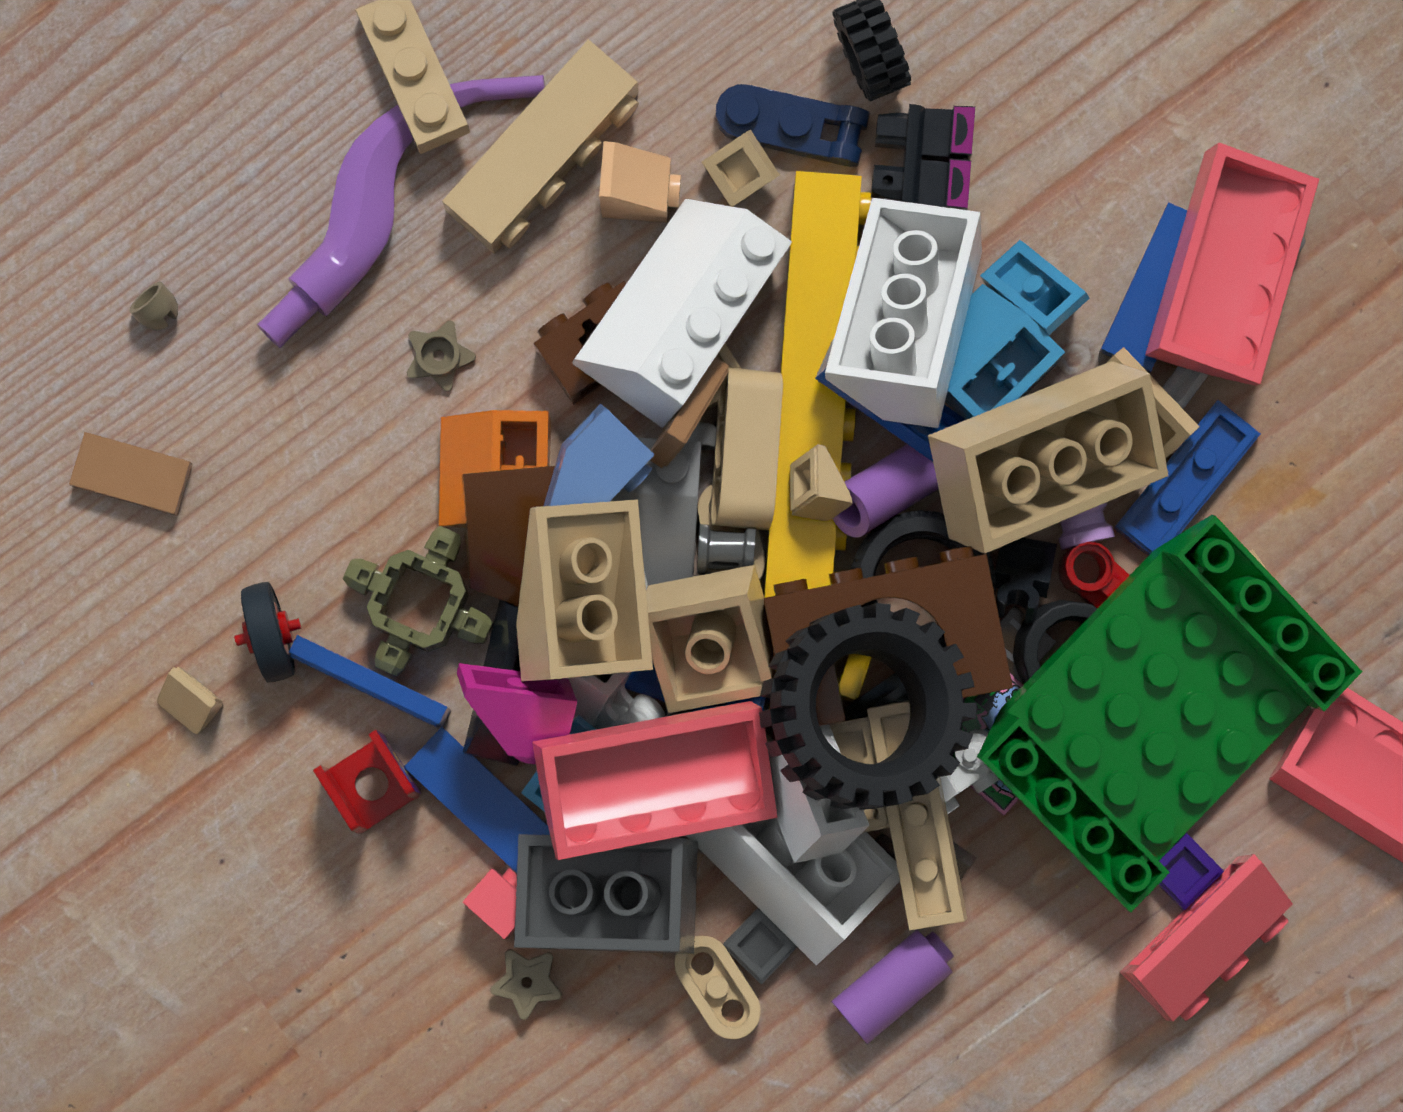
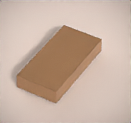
M717 357L714 358L684 405L666 423L650 450L655 454L650 459L651 462L660 468L667 467L685 446L728 374L729 365Z
M84 432L69 485L177 516L192 463L187 460Z

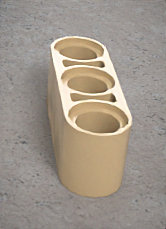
M728 367L729 372L719 388L711 522L712 525L769 531L775 509L783 379L781 373Z

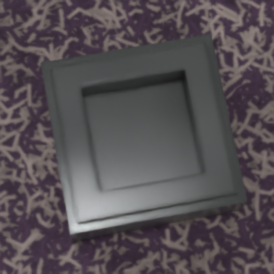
M759 908L723 943L727 951L760 984L797 948Z

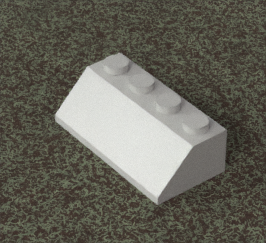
M872 198L828 359L825 378L882 420L934 428L939 427L982 254L981 212Z
M685 199L579 351L572 364L663 428L684 405L792 241L748 209Z
M766 733L767 742L772 741L773 739ZM777 818L686 835L690 840L698 842V848L816 966L851 934L900 881L896 861L867 832L861 833L842 853L798 863L793 862Z

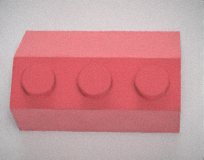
M1255 854L1238 856L1185 910H1182L1120 973L1165 1020L1173 1022L1180 1015L1187 1021L1207 1003L1209 997L1204 991L1218 977L1227 982L1246 965L1249 958L1244 952L1258 938L1267 943L1284 928L1289 920L1283 914L1293 903Z

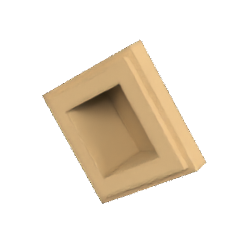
M817 444L790 464V504L792 515L828 521L852 505L850 492L824 445Z
M173 667L168 673L157 698V702L163 709L195 734L201 733L224 706L221 704L223 701L180 667Z

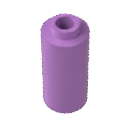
M906 444L845 481L852 497V505L832 519L845 534L851 537H862L939 489L934 463Z
M915 930L831 1002L863 1041L868 1044L953 973L947 962L954 955L933 931L924 937L918 930Z

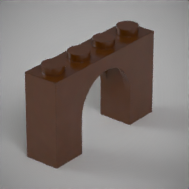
M972 546L939 552L941 563L919 567L917 557L884 563L886 574L868 578L863 577L862 568L828 574L830 585L808 589L807 579L773 585L775 596L764 598L774 654L787 650L789 645L785 641L796 631L810 626L809 623L816 619L860 604L862 606L876 599L899 598L915 603L926 610L937 622L938 626L945 631L943 637L946 647L956 644L964 658L953 663L957 675L971 672L975 686L962 690L963 698L1013 688L987 554L974 557ZM835 663L830 666L823 676L817 691L816 714L819 726L846 721Z

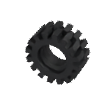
M856 0L832 11L834 25L838 30L837 35L844 48V55L848 58L853 76H856L860 90L863 91L865 98L869 102L911 85V75L908 71L910 69L908 62L904 58L903 47L899 44L896 29L892 27L891 18L888 12H885L881 0Z

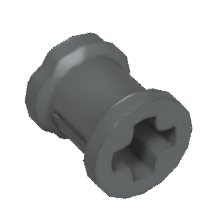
M700 524L697 574H706L708 569L730 570L754 565L756 529L747 528L744 533L710 530L709 525Z

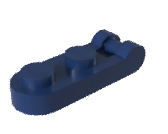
M737 84L729 87L720 95L717 101V125L719 130L732 140L751 130L763 148L848 167L859 166L862 149L858 147V141L861 131L866 130L871 114L863 108L851 105H836L747 84ZM824 123L839 126L836 141L830 142L820 139Z

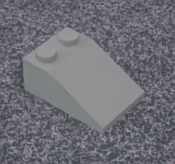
M638 438L649 450H651L657 440ZM687 441L667 467L660 468L649 460L647 464L652 470L641 484L630 493L622 488L611 500H638L643 563L648 585L689 578L694 575L701 463L700 441Z

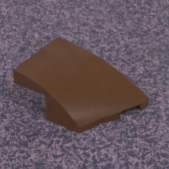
M555 466L462 474L467 532L464 533L470 589L517 607L519 606L530 508L544 506Z

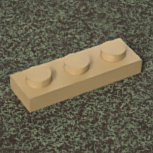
M376 0L355 9L419 153H425L469 134L470 130L411 0Z

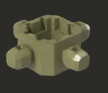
M439 526L432 532L424 548L428 550L426 557L410 550L400 552L389 557L383 572L378 571V564L364 559H352L343 576V580L351 589L364 596L368 592L373 593L367 605L371 621L375 628L389 635L387 642H380L375 656V667L396 677L405 670L412 657V654L408 653L411 645L426 652H431L446 646L453 630L459 632L457 637L474 644H484L494 624L486 614L473 607H470L469 611L463 609L469 597L465 583L459 572L447 567L450 561L455 562L461 548V536L442 526ZM406 568L413 571L416 570L451 587L448 602L436 628L433 627L430 635L416 631L385 616L388 610L386 608L400 576L404 575Z

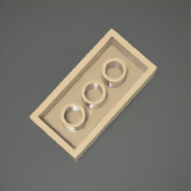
M1113 361L928 435L949 539L966 546H972L973 549L982 553H988L1168 477L1150 373Z

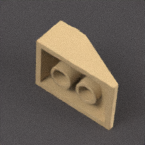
M638 500L530 508L516 623L521 681L552 680L653 670Z

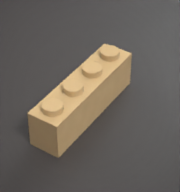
M588 39L442 200L445 211L492 253L495 254L503 244L507 248L514 246L528 230L530 223L526 221V218L539 204L547 208L562 193L567 184L562 178L575 164L583 168L598 153L603 145L599 137L613 123L619 128L634 113L639 105V102L635 100L638 95V82Z

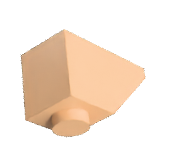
M604 141L599 191L602 218L667 223L668 207L679 208L681 175L671 174V158L620 143Z

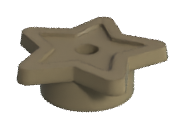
M447 321L435 332L411 331L408 335L416 356L407 371V376L409 378L431 376L445 391L452 389L456 369L473 362L476 358L474 352L457 343L455 323L453 321ZM436 351L444 353L442 360L437 361L434 359Z
M508 949L505 952L506 974L491 986V994L513 1000L517 1013L523 1021L530 1017L538 1002L560 1000L562 992L549 978L554 958L553 954L547 952L529 960L514 950ZM525 977H529L532 980V985L529 988L522 986V979Z

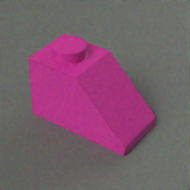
M459 663L457 676L464 698L508 756H514L519 761L528 764H536L533 741L570 735L578 701L569 678L521 681L520 671Z

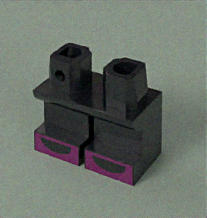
M909 104L908 113L878 114L875 147L904 149L903 167L874 165L871 197L968 210L971 173L970 159L972 156L976 106H953V109H931L921 105Z

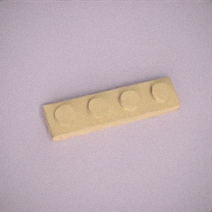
M909 700L867 709L877 763L889 757L903 741L910 720ZM941 777L936 779L940 786L930 793L912 797L913 801L886 807L909 931L964 922L967 919Z

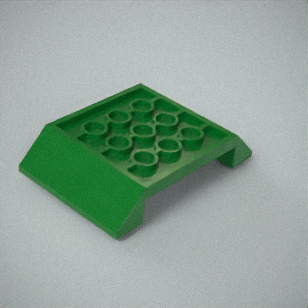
M1210 515L1156 548L1002 706L977 758L1127 911L1132 912L1170 873L1159 860L1307 706L1325 711L1363 671L1216 515Z

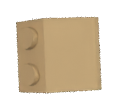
M755 565L648 585L646 596L652 661L668 713L759 697L763 681L774 678L776 671L768 667L774 657L773 644L764 595Z

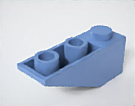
M599 404L561 444L544 506L610 502L622 488L630 493L651 472L652 468L647 462L655 454L606 407Z

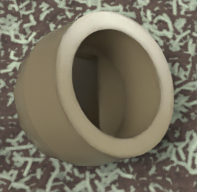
M157 282L144 290L135 299L129 312L146 328L158 331L168 327L167 322L164 320L166 315L172 319L177 318L178 303L171 291L162 282Z

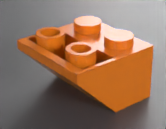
M490 410L441 417L439 526L444 528H467L462 474L550 466L551 418L549 411Z

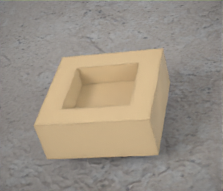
M748 130L702 161V164L731 207L780 176L751 130Z

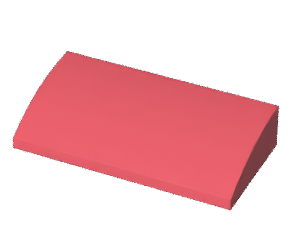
M1220 142L1205 151L1148 343L1146 356L1227 380L1255 386L1261 384L1319 178Z
M1347 688L1325 711L1312 707L1269 780L1403 863V722Z
M747 701L533 741L539 785L556 859L562 860L778 818L769 753L765 744L767 743L765 727L761 728L759 712H762V707Z

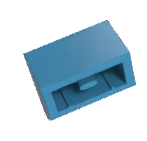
M982 284L971 295L945 402L957 414L967 420L1022 398L1060 362L1065 351L1027 313Z

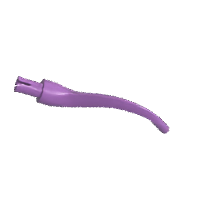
M544 75L470 80L450 84V87L460 108L483 101L535 98L545 88ZM398 105L376 119L352 144L337 176L329 226L323 242L288 278L293 288L257 324L259 329L279 348L317 311L327 317L368 273L388 242L394 220V182L397 166L406 148L414 141Z

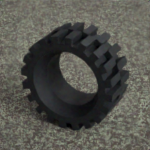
M874 603L862 608L861 604L845 608L809 623L810 626L796 631L785 641L789 645L788 649L774 655L768 667L776 670L775 676L772 679L763 681L760 697L771 698L770 709L759 712L761 728L772 726L775 740L765 744L771 758L783 755L788 765L781 769L780 772L789 782L802 780L807 785L802 793L814 800L830 799V806L840 809L857 807L859 810H868L899 805L913 801L912 797L928 794L940 785L936 779L952 775L961 763L952 756L955 751L968 749L973 736L971 733L962 731L964 721L976 719L977 703H963L962 690L975 687L971 672L957 675L953 663L964 658L956 644L943 648L938 640L945 631L935 622L922 626L917 624L916 622L920 615L918 612L908 608L892 612L890 611L891 604ZM844 655H866L883 662L900 678L908 695L910 720L906 735L899 747L889 757L877 764L856 762L840 754L827 741L818 723L816 697L820 682L830 666Z

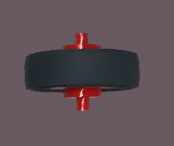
M261 582L242 589L241 604L245 621L242 622L243 633L234 636L236 645L247 644L250 654L254 653L260 672L267 683L284 680L295 674V664L289 650L291 643L294 642L292 631L302 629L299 618L289 621L286 611H281L275 591L269 582Z

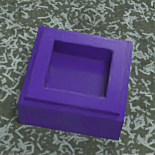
M1186 832L1159 860L1170 873L1158 886L1182 910H1185L1224 870Z

